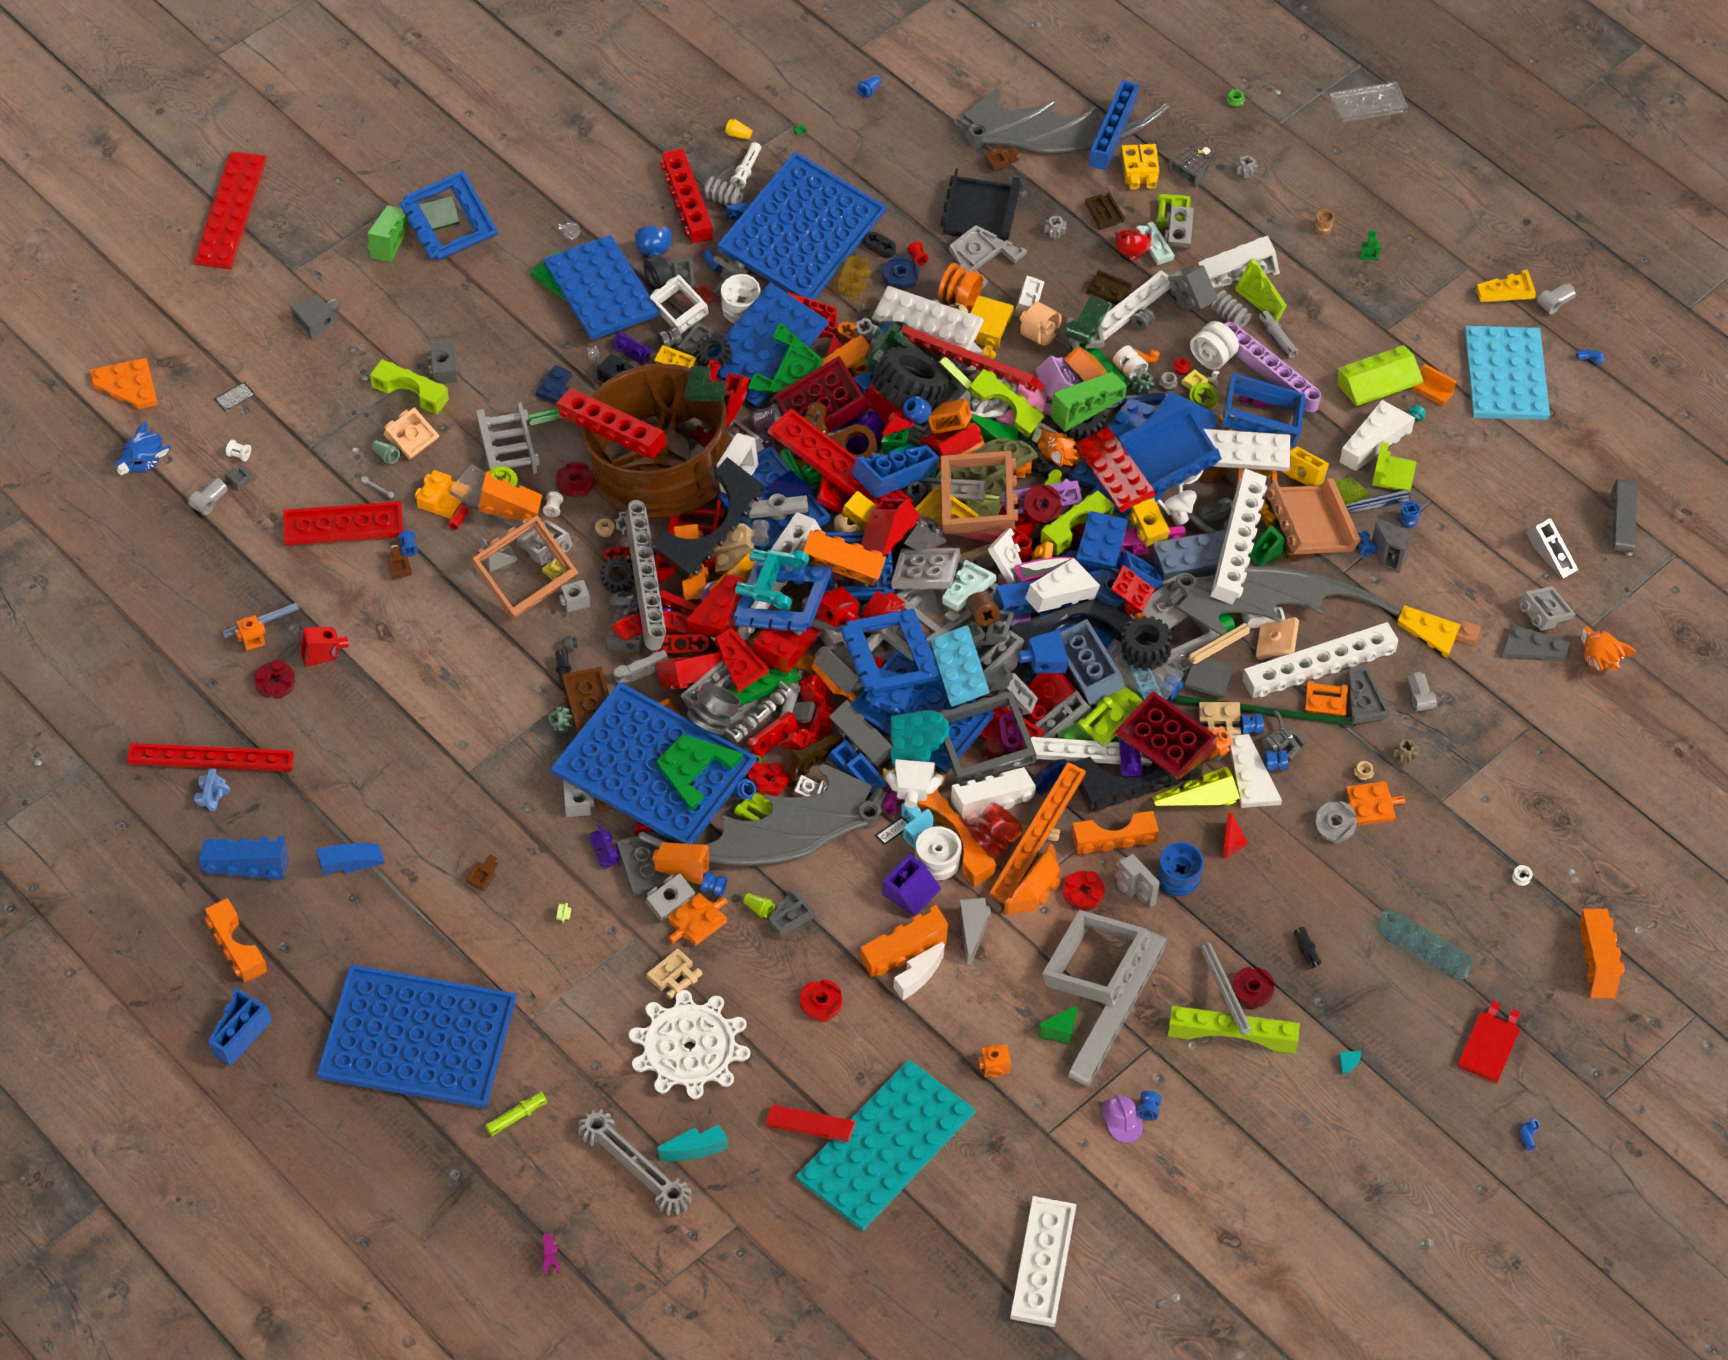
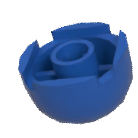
M647 226L639 228L637 230L638 233H634L637 249L643 255L649 256V258L665 254L671 246V230L666 227L660 230L657 229V226Z

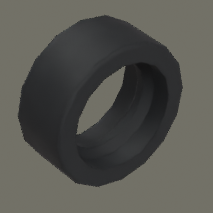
M655 255L644 261V273L654 291L662 288L669 279L673 278L668 263L661 255Z

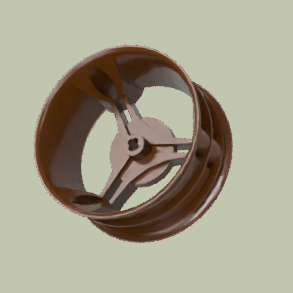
M650 364L629 369L612 377L592 394V398L639 420L656 416L659 420L656 428L663 430L666 445L653 459L641 456L632 450L617 459L611 460L605 451L611 441L599 434H594L584 427H580L582 440L590 453L592 461L591 471L593 470L595 489L609 506L617 511L627 512L629 503L633 500H639L646 506L648 519H664L694 511L711 501L721 492L720 484L714 478V473L717 469V463L732 442V439L726 428V406L722 393L717 385L706 375L692 368L676 364ZM692 418L703 421L716 433L711 442L694 457H690V447L686 438L677 432L679 423L687 422ZM667 423H670L669 430H666Z

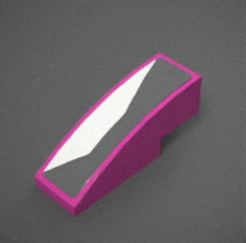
M1074 557L1038 559L1018 564L1014 569L1019 582L1036 581Z

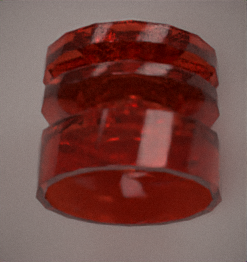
M991 802L982 812L984 819L977 818L975 824H971L968 827V832L981 848L992 856L999 858L1004 854V850L1009 848L1008 841L1015 842L1024 832V829L1008 810L995 802Z

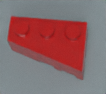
M726 574L686 619V623L693 633L716 638L731 627L734 628L736 624L734 614L742 595L736 594V586H739L737 585L738 582L746 583L744 578Z

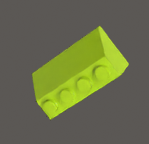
M1405 345L1338 368V387L1356 406L1423 383L1415 357Z

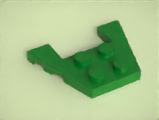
M779 322L772 338L789 346L788 351L774 380L755 373L748 386V390L779 393L823 366L824 360L800 341L785 325Z
M682 734L657 760V766L669 783L673 784L681 799L683 798L687 803L689 810L693 811L704 800V795L690 784L713 760H717L732 771L743 759V754Z

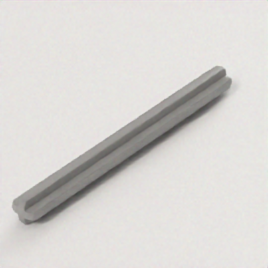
M1210 943L1202 945L1203 956L1240 1034L1250 1033V1025Z

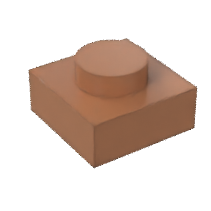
M1462 620L1456 640L1475 646L1481 626Z

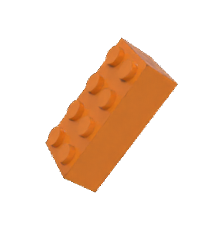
M818 529L810 530L802 550L810 557L808 563L820 567H830L832 572L873 587L880 577L886 559L879 551H867L860 544L852 543L851 545L845 543L843 538L837 536L831 538L826 536L825 532Z

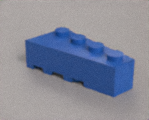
M928 446L905 449L901 453L891 451L888 455L880 456L879 453L872 454L870 458L859 456L856 458L852 475L875 498H879L908 486L913 481H920L934 475L939 457Z
M285 836L277 837V840L260 837L259 841L240 838L237 842H233L231 839H204L199 859L201 871L208 874L220 873L229 876L261 877L270 880H284L289 861Z

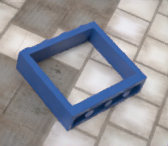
M1232 373L1226 390L1221 426L1241 432L1290 435V446L1295 448L1301 433L1305 394ZM1233 393L1294 410L1292 425L1231 408Z

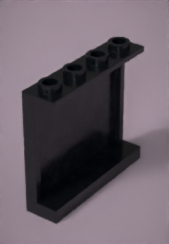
M956 168L954 176H950L949 186L952 187L947 190L946 199L948 202L944 203L943 213L946 214L945 216L942 215L940 226L943 227V234L961 237L976 225L997 235L996 238L1009 241L1019 195L1020 178L1013 177L1011 185L958 177V169Z

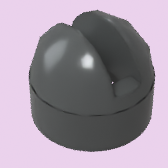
M575 635L567 636L562 641L563 649L568 652L577 651L579 648V641Z

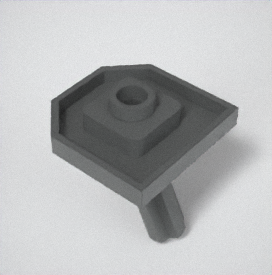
M715 255L713 261L723 266L724 270L720 276L721 281L711 293L714 297L721 298L722 285L731 276L743 274L754 279L756 277L744 268L745 264L740 263L738 260L731 261Z

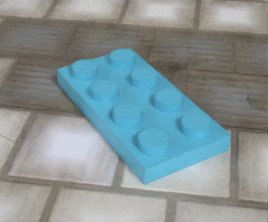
M968 625L930 639L952 707L990 693Z

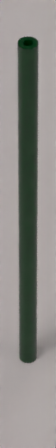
M1176 695L1175 703L1199 706V702L1226 701ZM1240 703V712L1275 716L1273 712L1277 710L1281 717L1356 727V724H1352V718Z

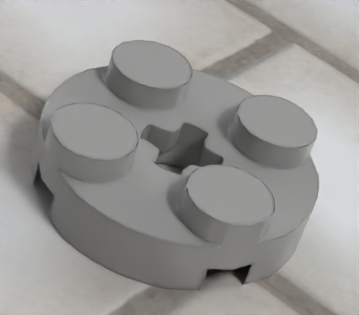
M1327 802L1317 812V831L1328 841L1341 843L1350 838L1356 830L1357 819L1355 811L1345 802ZM1341 818V824L1334 826L1332 825L1333 821L1331 819Z

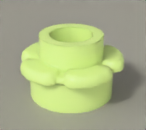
M559 903L556 920L562 921V923L570 919L571 908L567 907L568 903L566 905Z

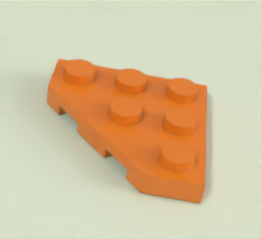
M147 358L90 369L94 389L110 393V396L122 402L125 400L137 409L158 405Z

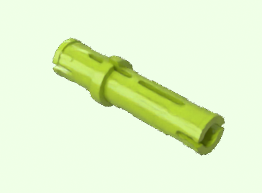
M539 1091L529 1099L521 1100L517 1106L485 1124L487 1132L492 1137L519 1119L532 1115L531 1112L547 1104L546 1097Z

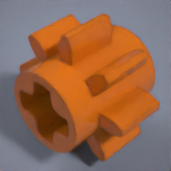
M1032 461L1013 471V473H1016L1017 478L1025 479L1026 474H1031Z

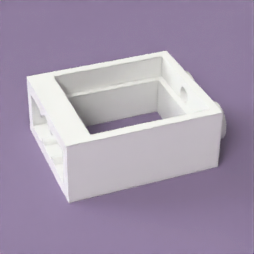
M680 275L669 279L666 285L656 289L650 296V299L658 308L659 314L671 327H677L680 334L709 314L707 304ZM678 290H681L695 306L675 320L661 303Z
M737 433L717 463V468L728 457L752 476L759 465L755 438ZM720 484L721 492H724L726 494L724 488Z

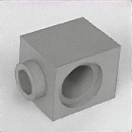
M584 580L561 586L559 601L561 606L565 605L567 613L590 607V595Z

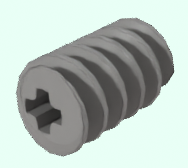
M711 176L705 183L702 197H706L708 200L712 199V201L719 202L721 205L725 204L726 207L727 205L741 204L743 193H740L739 186L733 190L734 185L730 184L727 188L726 181L720 185L721 180L718 178L714 182V176Z
M1222 290L1217 294L1218 300L1211 304L1212 311L1216 312L1224 321L1235 323L1242 329L1249 322L1252 314H1247V308H1242L1241 303L1237 304L1236 299H1232L1230 294L1226 295L1227 291Z

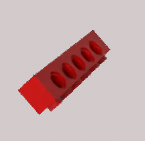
M684 149L663 152L660 167L666 173V184H670L669 190L671 197L675 198V209L680 211L679 218L681 224L685 225L684 232L686 238L689 237L691 244L713 240V227Z
M570 388L556 403L559 415L564 420L576 423L579 427H584L596 435L599 434L611 442H616L626 449L637 452L641 456L653 459L666 445L663 430L575 389Z

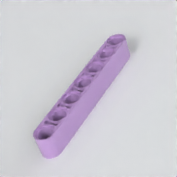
M1232 322L1224 324L1232 330L1238 339L1239 349L1234 355L1271 384L1304 393L1305 411L1315 412L1318 410L1321 398L1319 389L1238 325Z

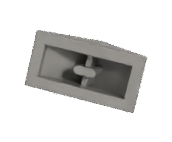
M483 538L480 541L481 548L485 550L490 547L489 543L491 540ZM507 545L484 560L491 572L514 563L518 559L511 546Z

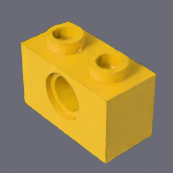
M1297 446L1290 451L1289 471L1282 472L1291 479H1296L1303 483L1305 486H1319L1324 482L1329 463Z
M1154 498L1132 507L1129 518L1131 523L1135 524L1138 538L1144 542L1145 547L1153 545L1154 542L1167 540L1170 530ZM1144 521H1149L1152 525H1147Z

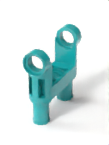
M752 548L749 555L750 561L762 562L764 565L756 584L751 585L738 582L737 585L739 586H736V594L750 596L755 601L771 603L780 610H789L792 600L782 595V592L772 591L771 589L781 565L796 568L805 567L810 559L809 555L800 550L787 553L773 549L763 551Z

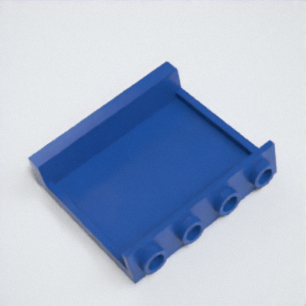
M1187 400L1180 402L1118 437L1123 448L1154 489L1155 496L1153 497L1164 494L1173 486L1180 485L1184 480L1198 475L1202 470L1209 466H1214L1218 461L1222 460L1218 448H1215L1192 412Z

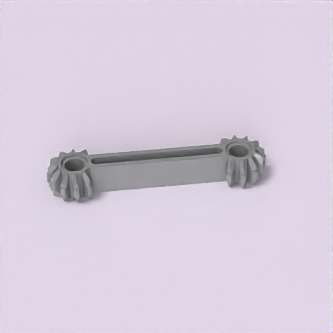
M592 1109L590 1115L584 1113L583 1119L579 1120L578 1123L580 1127L578 1133L582 1136L584 1143L590 1141L591 1146L599 1143L657 1195L655 1204L659 1205L660 1212L667 1210L668 1216L672 1212H675L678 1216L680 1214L679 1210L686 1212L687 1205H690L692 1202V1191L687 1187L686 1182L680 1184L678 1178L675 1182H671L613 1130L615 1121L611 1119L609 1113L603 1115L602 1109L598 1113H595ZM595 1126L601 1127L600 1129H593ZM671 1195H676V1196H678V1197L675 1198V1199L669 1198V1196H671Z

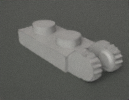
M665 650L654 652L649 657L636 660L628 666H619L613 672L615 682L617 684L619 682L627 684L657 672L656 662L668 660Z

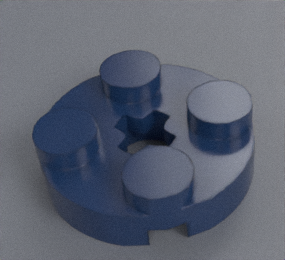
M893 257L888 260L886 265H883L882 278L887 287L890 286L896 289L914 288L919 279V266L915 261L914 263L909 261L908 257Z
M1109 568V570L1104 571L1103 569L1099 570L1094 576V580L1100 585L1096 598L1114 607L1124 603L1126 600L1108 587V585L1110 586L1115 582L1120 570L1116 568Z

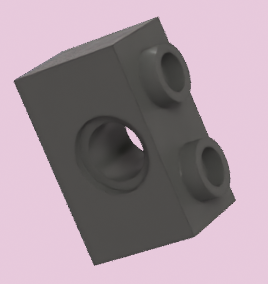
M453 341L430 343L431 351H427L428 363L432 362V366H429V376L433 377L436 383H457Z

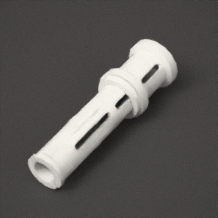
M751 143L741 165L736 167V173L730 179V184H733L734 188L739 186L740 189H743L746 186V180L751 176V168L761 150L760 144Z

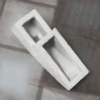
M943 942L907 961V971L894 977V989L902 1000H905L919 990L934 974L944 956L945 944Z

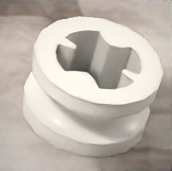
M1524 865L1517 866L1512 875L1514 883L1520 886L1527 885L1533 875L1531 869ZM1524 873L1525 877L1520 878L1519 875Z

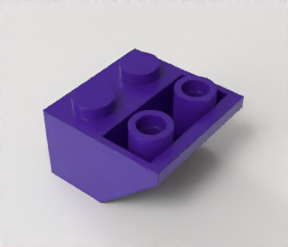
M876 410L863 412L847 422L842 429L855 424L867 426L874 433L878 443L883 436L882 431L886 426ZM855 436L847 443V450L855 455L864 453L869 447V441L862 436Z
M909 854L883 880L882 895L915 917L936 896L941 887L926 865Z

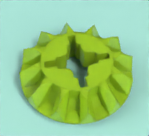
M1197 383L1189 392L1190 401L1208 410L1214 409L1219 402L1217 390L1208 383ZM1205 392L1206 400L1202 402V398L1199 396Z
M497 466L489 471L492 473L491 477L501 480L505 476V479L509 480L508 484L516 487L518 479L512 469L505 466Z

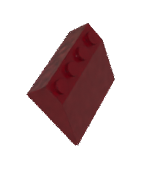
M840 356L774 395L784 414L793 409L803 417L811 403L820 402L824 404L827 409L825 425L828 433H831L871 408Z
M1154 691L1146 697L1114 732L1116 736L1178 780L1204 762L1216 749L1217 736Z

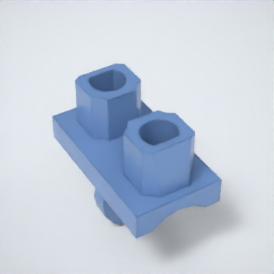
M214 768L209 769L208 775L200 776L198 783L204 791L195 793L194 801L198 806H207L210 811H216L219 799H222V796L228 795L230 787L225 784L226 780L219 777Z

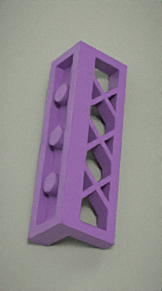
M1078 480L1049 485L1059 492L1060 500L1064 501L1061 502L1062 507L1074 506L1082 502ZM1030 488L1014 490V492H1017L1018 502L1022 503V505L1024 496ZM1003 492L999 500L1000 505L1005 504L1007 513V493ZM1075 493L1076 500L1070 501L1064 495ZM1043 500L1039 503L1040 508H1047L1045 505H1041L1042 503L1045 504L1046 501ZM1022 505L1019 509H1015L1018 510V514L1025 513L1022 509Z

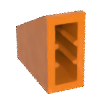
M1078 346L1064 358L1084 381L1108 373L1094 355Z
M662 842L659 850L656 849L652 857L655 870L668 875L673 874L674 876L680 873L685 880L701 885L705 873L709 870V846Z

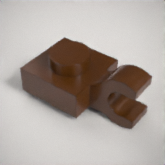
M1016 148L1006 152L1003 149H999L985 154V159L994 172L1010 166V163L1019 161L1016 156L1019 152Z
M398 545L390 546L392 558L388 559V565L392 579L412 575L407 555L401 556Z
M490 854L483 865L476 863L467 876L466 883L484 892L495 877L494 870L498 866L496 862L497 857Z

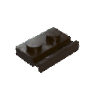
M1107 192V195L1100 194L1085 199V205L1099 229L1116 225L1118 222L1124 223L1125 217L1110 192Z
M1098 270L1096 276H1094L1087 287V293L1118 305L1126 298L1128 291L1132 288V283Z

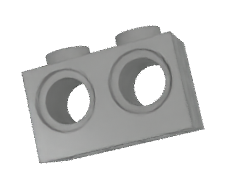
M1172 206L1171 212H1167L1166 223L1170 224L1169 230H1165V241H1168L1169 247L1190 249L1194 208ZM1181 215L1184 217V221L1179 222L1175 217ZM1180 233L1183 238L1175 239L1173 235Z
M1011 673L1014 679L991 687L990 693L993 696L1000 692L1012 691L1021 715L1032 713L1038 698L1015 673ZM1009 705L1004 706L1011 710Z
M563 780L566 817L591 815L590 807H594V797Z

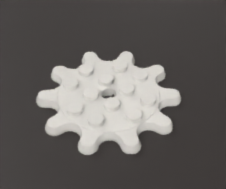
M682 990L677 993L676 1004L670 1009L663 1008L656 1002H651L646 1006V1013L652 1019L651 1025L647 1028L635 1027L629 1032L630 1040L643 1045L645 1048L644 1053L633 1060L632 1066L637 1072L652 1070L658 1073V1079L654 1084L655 1090L658 1093L665 1094L672 1086L680 1084L687 1088L688 1096L691 1099L697 1100L702 1097L703 1085L708 1081H715L723 1087L731 1086L734 1082V1076L728 1070V1064L733 1061L744 1062L750 1057L749 1048L737 1044L734 1040L735 1035L745 1030L746 1020L742 1017H735L733 1019L723 1018L721 1009L724 1006V1000L720 996H713L706 1004L697 1005L693 1002L691 993ZM692 1042L695 1044V1047L689 1050L684 1047V1044Z

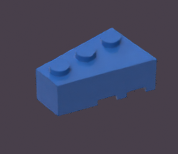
M234 988L232 992L233 997L224 1009V1016L221 1021H218L208 1042L214 1057L229 1066L240 1057L273 1021L265 1004L237 988Z

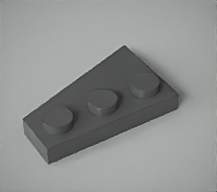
M1513 624L1501 659L1519 657L1520 660L1538 658L1540 661L1564 662L1571 642Z
M1368 666L1349 669L1347 675L1352 724L1389 718L1391 713Z

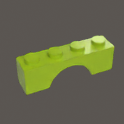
M383 359L370 374L371 387L387 394L397 389L412 390L419 395L420 408L435 415H438L449 400L448 387Z
M983 369L970 385L968 391L982 403L989 399H1000L1009 404L1014 413L1013 427L1028 438L1044 418L1042 411L1036 406L1032 407L1029 405L1026 398L1022 395H1017L1011 391L1012 388L1007 383H1001L997 380V376L993 372Z
M1099 491L1088 495L1084 501L1074 505L1070 511L1064 515L1061 514L1056 521L1044 526L1041 531L1040 543L1042 544L1046 541L1053 543L1052 553L1057 557L1071 547V529L1079 524H1086L1090 511L1113 516L1114 504Z

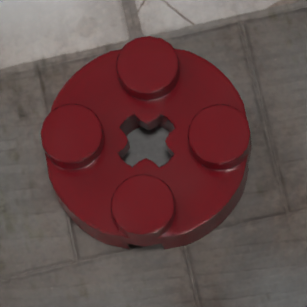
M569 462L562 469L560 467L556 472V486L561 495L586 497L594 487V472L585 463ZM574 477H578V481L571 480H573Z
M1036 485L1025 494L1022 509L1030 520L1046 525L1060 515L1062 511L1061 496L1052 486ZM1038 500L1040 502L1046 501L1045 506L1047 508H1040Z
M280 659L262 665L254 673L256 690L263 697L283 698L290 694L294 688L295 673L288 664L283 663ZM272 678H278L279 680L278 682H270Z
M1246 967L1235 975L1232 989L1239 1003L1245 1005L1248 1009L1254 1010L1271 1001L1275 984L1273 977L1266 970ZM1250 984H1251L1252 986L1257 985V986H1258V987H1257V990H1251V989H1249V988H1250L1249 985H1250Z

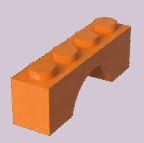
M697 524L674 527V536L679 538L697 539L703 537L702 530L698 531ZM704 564L702 565V571L697 577L693 575L691 579L682 581L683 599L700 605L702 602L701 593L705 585H707L706 579H709L708 567H704Z
M1153 811L1133 814L1128 826L1117 831L1105 830L1099 827L1093 820L1075 822L1072 824L1071 831L1076 854H1091L1097 851L1131 848L1143 844L1151 845L1157 843L1159 833Z
M226 898L205 908L206 918H204V921L209 930H214L213 936L218 945L222 944L224 948L222 951L226 960L232 961V969L236 977L240 976L245 983L266 973V963L257 946L241 945L232 939V933L239 925V920L229 899Z

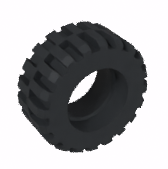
M893 347L886 350L872 375L875 389L880 392L883 398L888 399V402L894 403L899 408H903L908 398L919 396L930 404L932 412L939 406L949 386L947 373L944 372V369L936 361L910 348Z

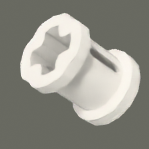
M230 440L226 447V455L238 457L244 462L248 460L251 454V446L248 444L242 445L236 443L235 440Z
M547 493V503L543 508L546 516L558 517L560 515L559 507L564 499L560 493Z

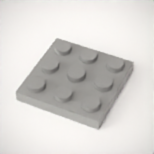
M913 548L901 549L891 582L892 589L924 590L951 588L961 555L960 548H929L922 551H917Z

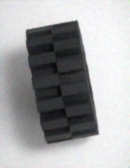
M715 333L712 334V337L709 334L705 335L707 338L705 340L702 337L700 339L702 343L698 342V348H696V356L700 364L707 369L709 360L717 361V364L720 363L722 369L725 368L724 363L728 365L730 363L728 359L732 358V350L726 338H722L720 334L716 337ZM719 347L721 352L718 356L713 358L707 356V352L711 348Z
M612 556V560L608 558L606 563L603 562L602 568H600L602 585L605 586L607 591L610 590L611 593L615 591L627 592L628 588L631 589L632 585H635L632 561L629 562L628 558L623 559V556H619V558ZM615 569H622L625 571L626 576L622 581H614L610 576L611 572Z

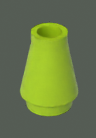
M747 893L744 897L743 903L761 918H769L775 910V904L771 899L753 895L752 893Z

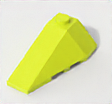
M1224 767L1202 775L1203 779L1200 781L1190 780L1185 782L1183 788L1175 787L1153 796L1152 799L1156 806L1231 805L1240 797L1228 767Z

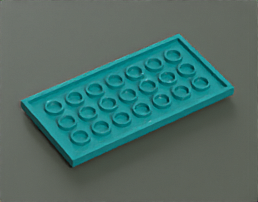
M908 1060L851 1119L855 1121V1128L849 1143L831 1139L796 1175V1180L863 1232L975 1114L976 1109L911 1060Z

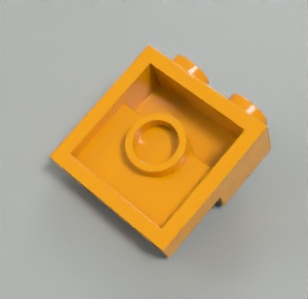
M433 470L431 474L425 476L424 487L418 488L416 491L417 507L451 519L458 506L463 504L470 492L469 486L452 481L450 475Z

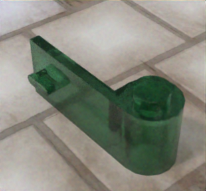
M1090 296L1077 321L1068 322L1065 328L1067 337L1089 345L1109 311L1111 303Z

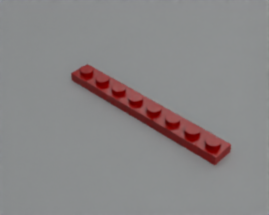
M130 743L127 762L129 765L292 772L295 753L294 750Z

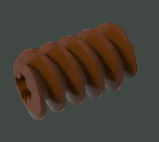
M981 591L968 596V609L979 625L988 626L998 620L1000 616L999 608L987 592Z

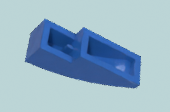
M846 740L828 755L831 762L841 772L872 785V789L869 792L870 796L873 795L876 788L882 789L888 784L862 753L858 755Z
M353 843L316 849L323 875L343 870L344 874L385 863L379 844Z

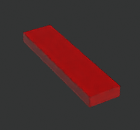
M772 1105L766 1119V1126L849 1143L855 1128V1121Z

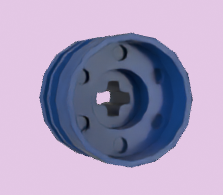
M1179 841L1171 843L1164 848L1160 856L1157 880L1160 882V887L1166 893L1173 896H1185L1197 889L1204 861L1201 851L1188 842Z

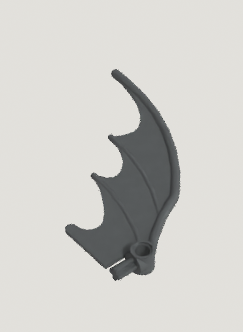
M995 89L963 115L973 124H970L962 117H958L954 125L965 132V138L968 139V144L973 148H981L984 144H1000L1049 154L1090 150L1103 120L1097 113L1098 107H1094L1089 112L1075 117L1055 115L1052 111L1055 100L1042 106L1028 109L1005 110L997 104V99L1000 97L1001 92ZM1166 103L1152 114L1140 120L1127 123L1120 140L1149 126L1171 108L1170 104Z
M1248 566L1244 570V572H1247L1243 584L1241 583L1243 592L1241 597L1236 598L1233 604L1210 597L1215 575L1194 577L1189 573H1180L1177 576L1176 581L1171 586V592L1164 599L1168 607L1171 605L1174 607L1179 600H1183L1177 607L1178 610L1219 635H1225L1227 629L1219 621V616L1223 613H1245L1281 622V618L1274 612L1275 606L1280 604H1296L1323 614L1321 602L1323 598L1331 595L1358 598L1379 606L1395 616H1400L1401 614L1399 608L1344 581L1313 572L1274 566Z
M822 764L819 766V772L829 782L825 792L813 796L785 798L764 794V798L773 806V812L768 817L760 820L740 821L721 815L720 818L724 821L722 836L712 843L703 844L709 846V863L754 866L781 863L809 856L830 841L862 827L866 829L875 827L882 813L880 806L887 793L881 788H876L871 799L865 801L872 789V785L826 764ZM869 813L873 816L867 817L864 814ZM644 832L638 834L640 840L657 848H660L662 842L673 843L655 838Z

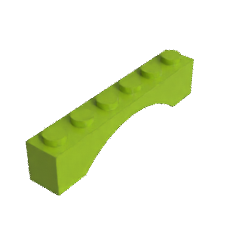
M1172 1006L1168 1037L1187 1040L1207 1036L1235 1037L1256 1042L1275 1052L1295 1054L1299 1039L1300 1023L1246 1016L1251 1032L1241 1035L1232 1015L1229 1013Z

